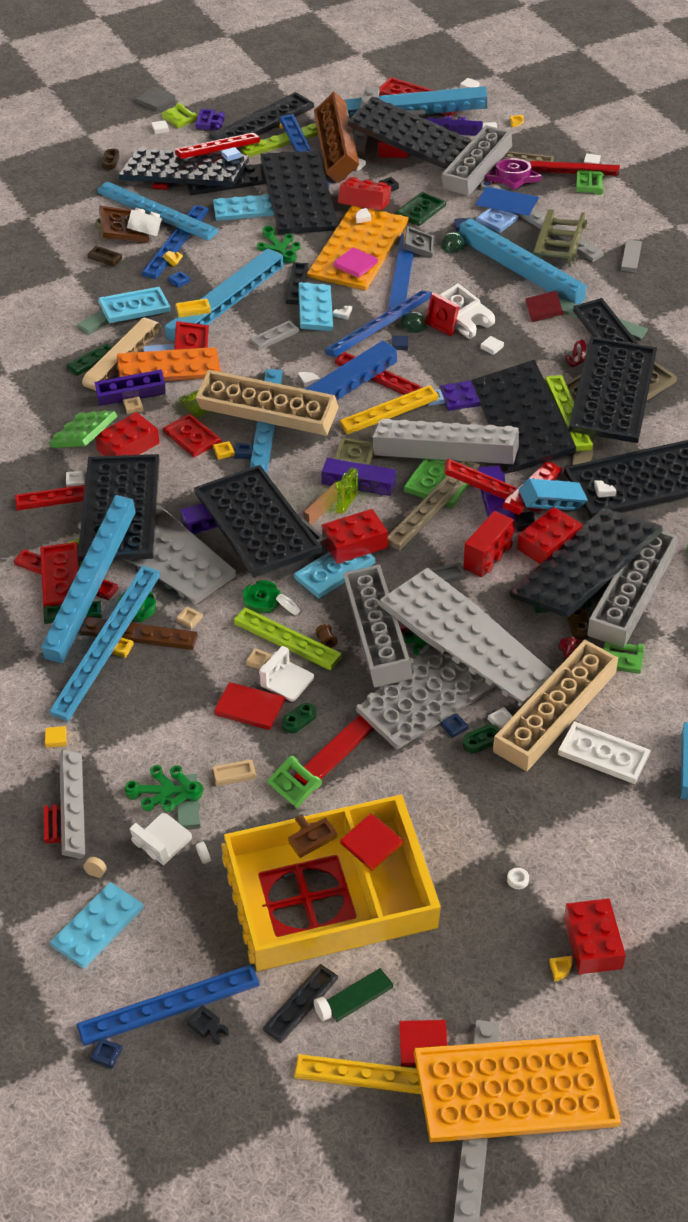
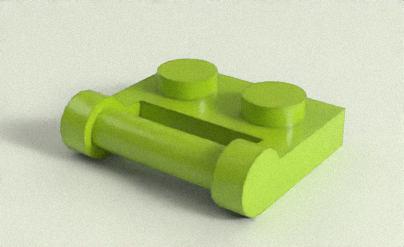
M177 103L174 108L161 113L164 119L178 129L197 121L198 118L196 113L186 109L182 103Z

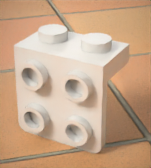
M135 208V210H131L127 228L157 236L162 218H160V214L150 212L149 215L145 214V210Z
M284 646L275 651L271 659L266 664H263L259 670L261 687L279 696H283L291 702L295 701L314 680L313 673L289 662V649Z
M166 813L160 814L145 829L137 823L130 828L132 842L137 847L145 850L152 859H156L163 866L192 839L191 832Z

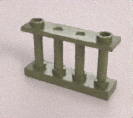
M548 209L534 249V255L540 259L545 257L568 259V267H572L573 261H576V251L583 230L587 227L585 213L581 212L579 220L561 219L555 216L554 210ZM558 224L577 226L576 231L553 229V226ZM550 236H568L573 237L572 242L550 240ZM556 246L570 249L569 252L548 251L546 247Z

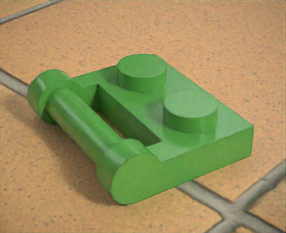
M577 170L576 192L602 195L604 174L600 171ZM592 179L596 180V185H592Z
M605 641L604 650L618 657L616 670L641 673L645 644H626L622 648ZM610 649L637 653V655L610 651Z
M292 755L268 779L267 783L295 808H298L314 790L321 786L322 780L318 776H313ZM294 769L308 783L303 786L288 771Z

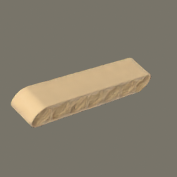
M142 318L84 375L83 386L96 391L95 382L113 379L119 373L117 353L140 352L147 345L146 343H149L156 336L155 334L159 333L160 323L148 318Z

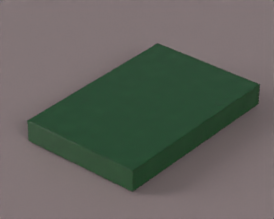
M422 191L398 209L395 214L409 217V222L421 226L444 208L446 201Z

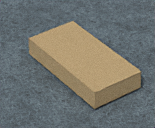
M252 759L212 767L216 786L257 779Z

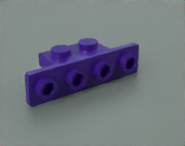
M443 116V119L426 118V120H430L432 123L443 126L450 131L457 132L459 135L476 136L483 128L482 121L466 120V117H458V119H452V116Z

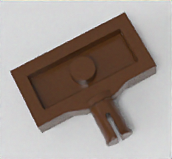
M300 814V817L297 816L295 821L301 829L288 837V842L298 857L302 858L337 839L338 833L326 817L318 822L309 824L303 814Z

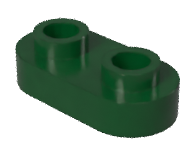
M311 703L300 704L282 718V729L287 733H297L316 718V707Z
M486 725L465 734L463 737L464 750L469 753H477L494 745V736L500 729L495 725Z

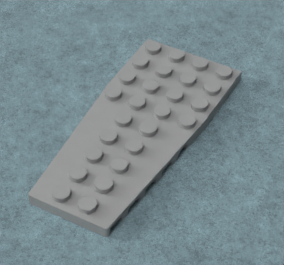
M158 505L153 559L122 560L130 566L132 564L137 566L138 571L142 565L160 571L158 580L163 582L167 589L173 588L176 590L180 597H187L192 600L193 605L198 604L236 577L235 569ZM81 522L78 523L79 529H81Z
M429 568L424 569L379 601L378 605L417 636L441 653L445 651L453 656L452 660L457 664L461 662L470 667L468 671L473 675L476 673L486 678L485 683L489 686L492 684L502 689L501 694L505 697H514L519 701L518 706L524 705L554 673L483 612L478 605L474 604Z
M427 644L419 651L415 658L410 659L412 679L380 686L376 692L370 693L362 704L357 705L356 712L398 750L440 724L444 719L458 713L487 695L498 686L495 684L489 686L485 683L486 678L479 673L475 675L468 671L470 667L463 662L457 664L452 660L453 656L447 651L441 653L430 644Z

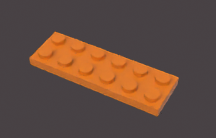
M216 347L117 353L119 377L162 369L164 381L204 379L208 370L221 372Z

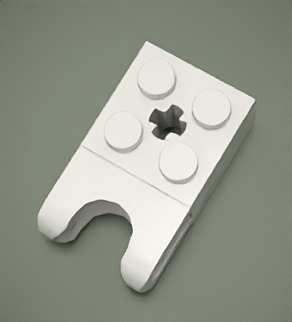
M456 284L440 294V296L460 306L455 329L468 339L476 336V325L489 328L495 324L494 314L460 284Z

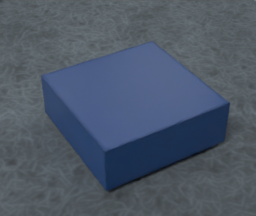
M181 271L168 277V281L177 288L191 282L190 277Z

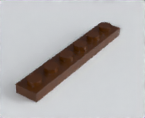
M85 617L80 629L81 635L97 637L107 619ZM130 623L121 638L137 643L193 650L198 633L196 631Z

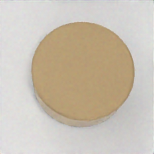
M89 857L84 864L86 873L101 878L107 869L105 863L97 857Z

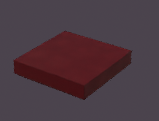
M557 290L525 298L531 322L563 315Z

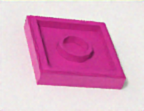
M352 247L334 261V267L360 278L378 263V258Z

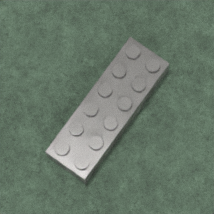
M485 125L442 173L443 189L469 196L485 178V175L495 167L497 162L512 147L511 131Z

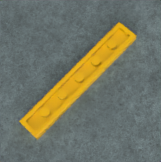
M429 385L339 420V425L346 434H350L379 423L380 419H390L438 400V394Z
M298 1054L295 1079L421 1094L416 1068Z

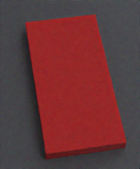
M77 542L40 547L44 607L62 605L80 569Z

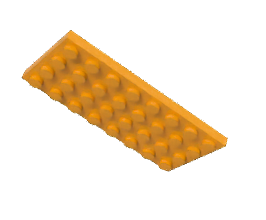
M351 206L307 272V277L366 291L409 222V217L368 209L371 214V221L356 223V214L363 207ZM352 247L378 258V263L360 278L334 267V261Z
M599 1035L415 1048L414 1050L430 1142L619 1127L621 1124Z

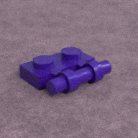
M200 109L195 124L196 129L210 130L211 127H214L216 131L222 128V122L225 119L224 112L215 113L213 109Z

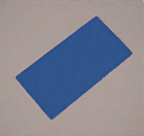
M486 187L475 205L529 216L539 197Z

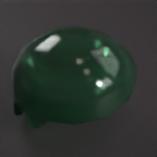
M447 233L442 239L441 249L447 253H458L460 249H464L466 241L459 233Z
M409 311L402 316L401 326L403 329L406 328L408 333H420L426 329L425 317L418 311Z

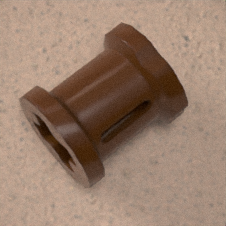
M323 624L316 628V636L320 638L321 644L329 648L337 645L338 640L332 633L331 625Z

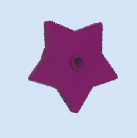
M514 158L497 162L494 170L485 175V181L503 183L513 190L524 183L540 182L542 179V175L531 170L529 161Z

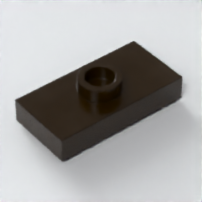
M95 246L87 254L89 259L113 267L123 259L122 254L99 246Z

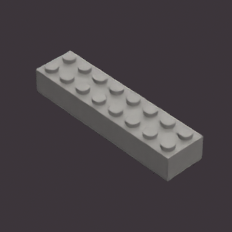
M380 419L373 435L374 455L514 464L519 447V428L512 426L499 427L495 425L482 426L477 424L465 425L460 423L449 424L443 422L432 423Z
M663 531L613 577L589 619L587 636L610 642L622 648L625 647L676 553L677 535Z
M380 564L343 573L347 594L373 686L379 687L412 679L411 663L398 621L378 605L380 599L389 594Z

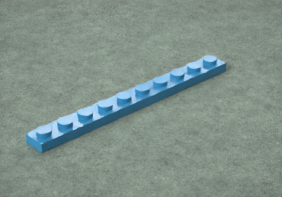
M108 181L97 188L98 193L133 209H143L145 214L150 215V212L160 214L163 222L207 241L218 234V228Z
M266 369L264 381L281 384L283 370ZM257 421L250 468L261 465L264 471L268 473L274 424Z
M142 565L50 709L51 716L67 722L70 720L159 579L160 571Z

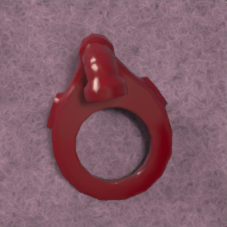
M583 339L576 341L573 347V360L571 356H565L567 364L576 367L585 361V341ZM578 344L581 345V353H580V355H578V349H577Z
M565 637L560 640L558 649L562 651L565 659L577 648L574 647L575 643L579 645L582 643L580 640L574 637Z

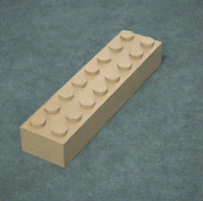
M213 370L207 371L196 396V400L203 410L325 436L328 435L339 408L335 395Z
M584 640L494 736L493 752L527 772L616 674L618 657Z

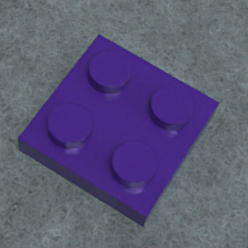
M472 381L439 385L448 411L481 406Z

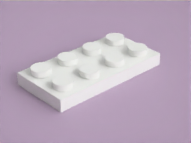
M573 722L558 750V755L636 784L650 756L651 750Z

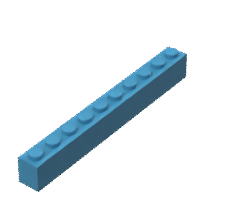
M486 86L378 97L380 100L391 103L393 106L405 109L406 111L425 110V114L488 108ZM362 98L344 99L349 119L360 109Z
M471 218L460 224L459 239L548 292L557 290L559 298L576 304L585 301L587 285Z
M269 248L201 298L208 299L211 313L181 318L176 317L165 326L166 338L174 342L176 321L202 325L210 324L283 267V255Z
M115 495L41 646L45 659L63 663L136 513L133 499Z

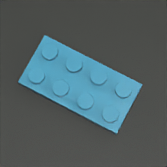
M269 194L213 199L216 221L274 216Z
M299 282L300 329L332 331L331 285Z
M160 287L100 297L98 299V303L109 323L167 313L171 309Z
M330 552L294 573V579L320 599L345 583L343 573L370 567L375 564V557L367 554L337 564Z
M110 882L50 941V944L53 948L85 969L141 912L144 905Z

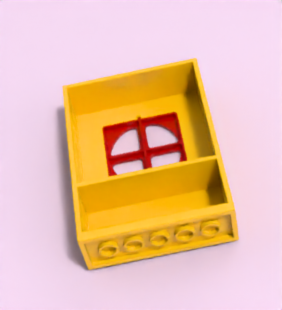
M402 794L304 816L309 824L318 822L326 817L338 833V838L302 858L298 857L288 842V837L301 829L295 818L224 834L225 843L221 844L223 864L225 868L227 867L228 883L233 889V902L238 908L237 916L239 924L243 927L244 943L248 945L249 962L255 965L256 972L438 928L441 906ZM370 813L375 815L403 840V844L373 871L340 844V839ZM316 869L333 876L339 885L330 889L309 892L303 870ZM288 873H294L300 895L274 902L270 901L268 897L269 892L276 881ZM341 895L344 902L338 914L329 922L319 924L316 920L312 902ZM302 904L307 914L309 927L301 929L287 926L274 917L273 911Z

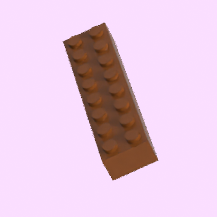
M333 91L314 109L325 172L335 182L340 183L352 171L357 169L359 161L352 128L347 126L350 119L346 101Z

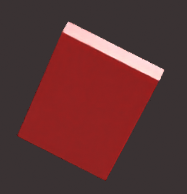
M191 413L163 427V432L194 458L213 448V445L222 443V439Z
M229 682L214 709V715L271 730L285 702V697Z

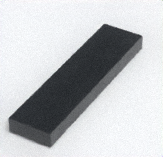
M293 262L286 304L299 305L298 285L299 282L306 283L309 263Z
M319 964L266 1023L263 1031L282 1043L314 1007V999L323 997L338 980V975L322 964Z

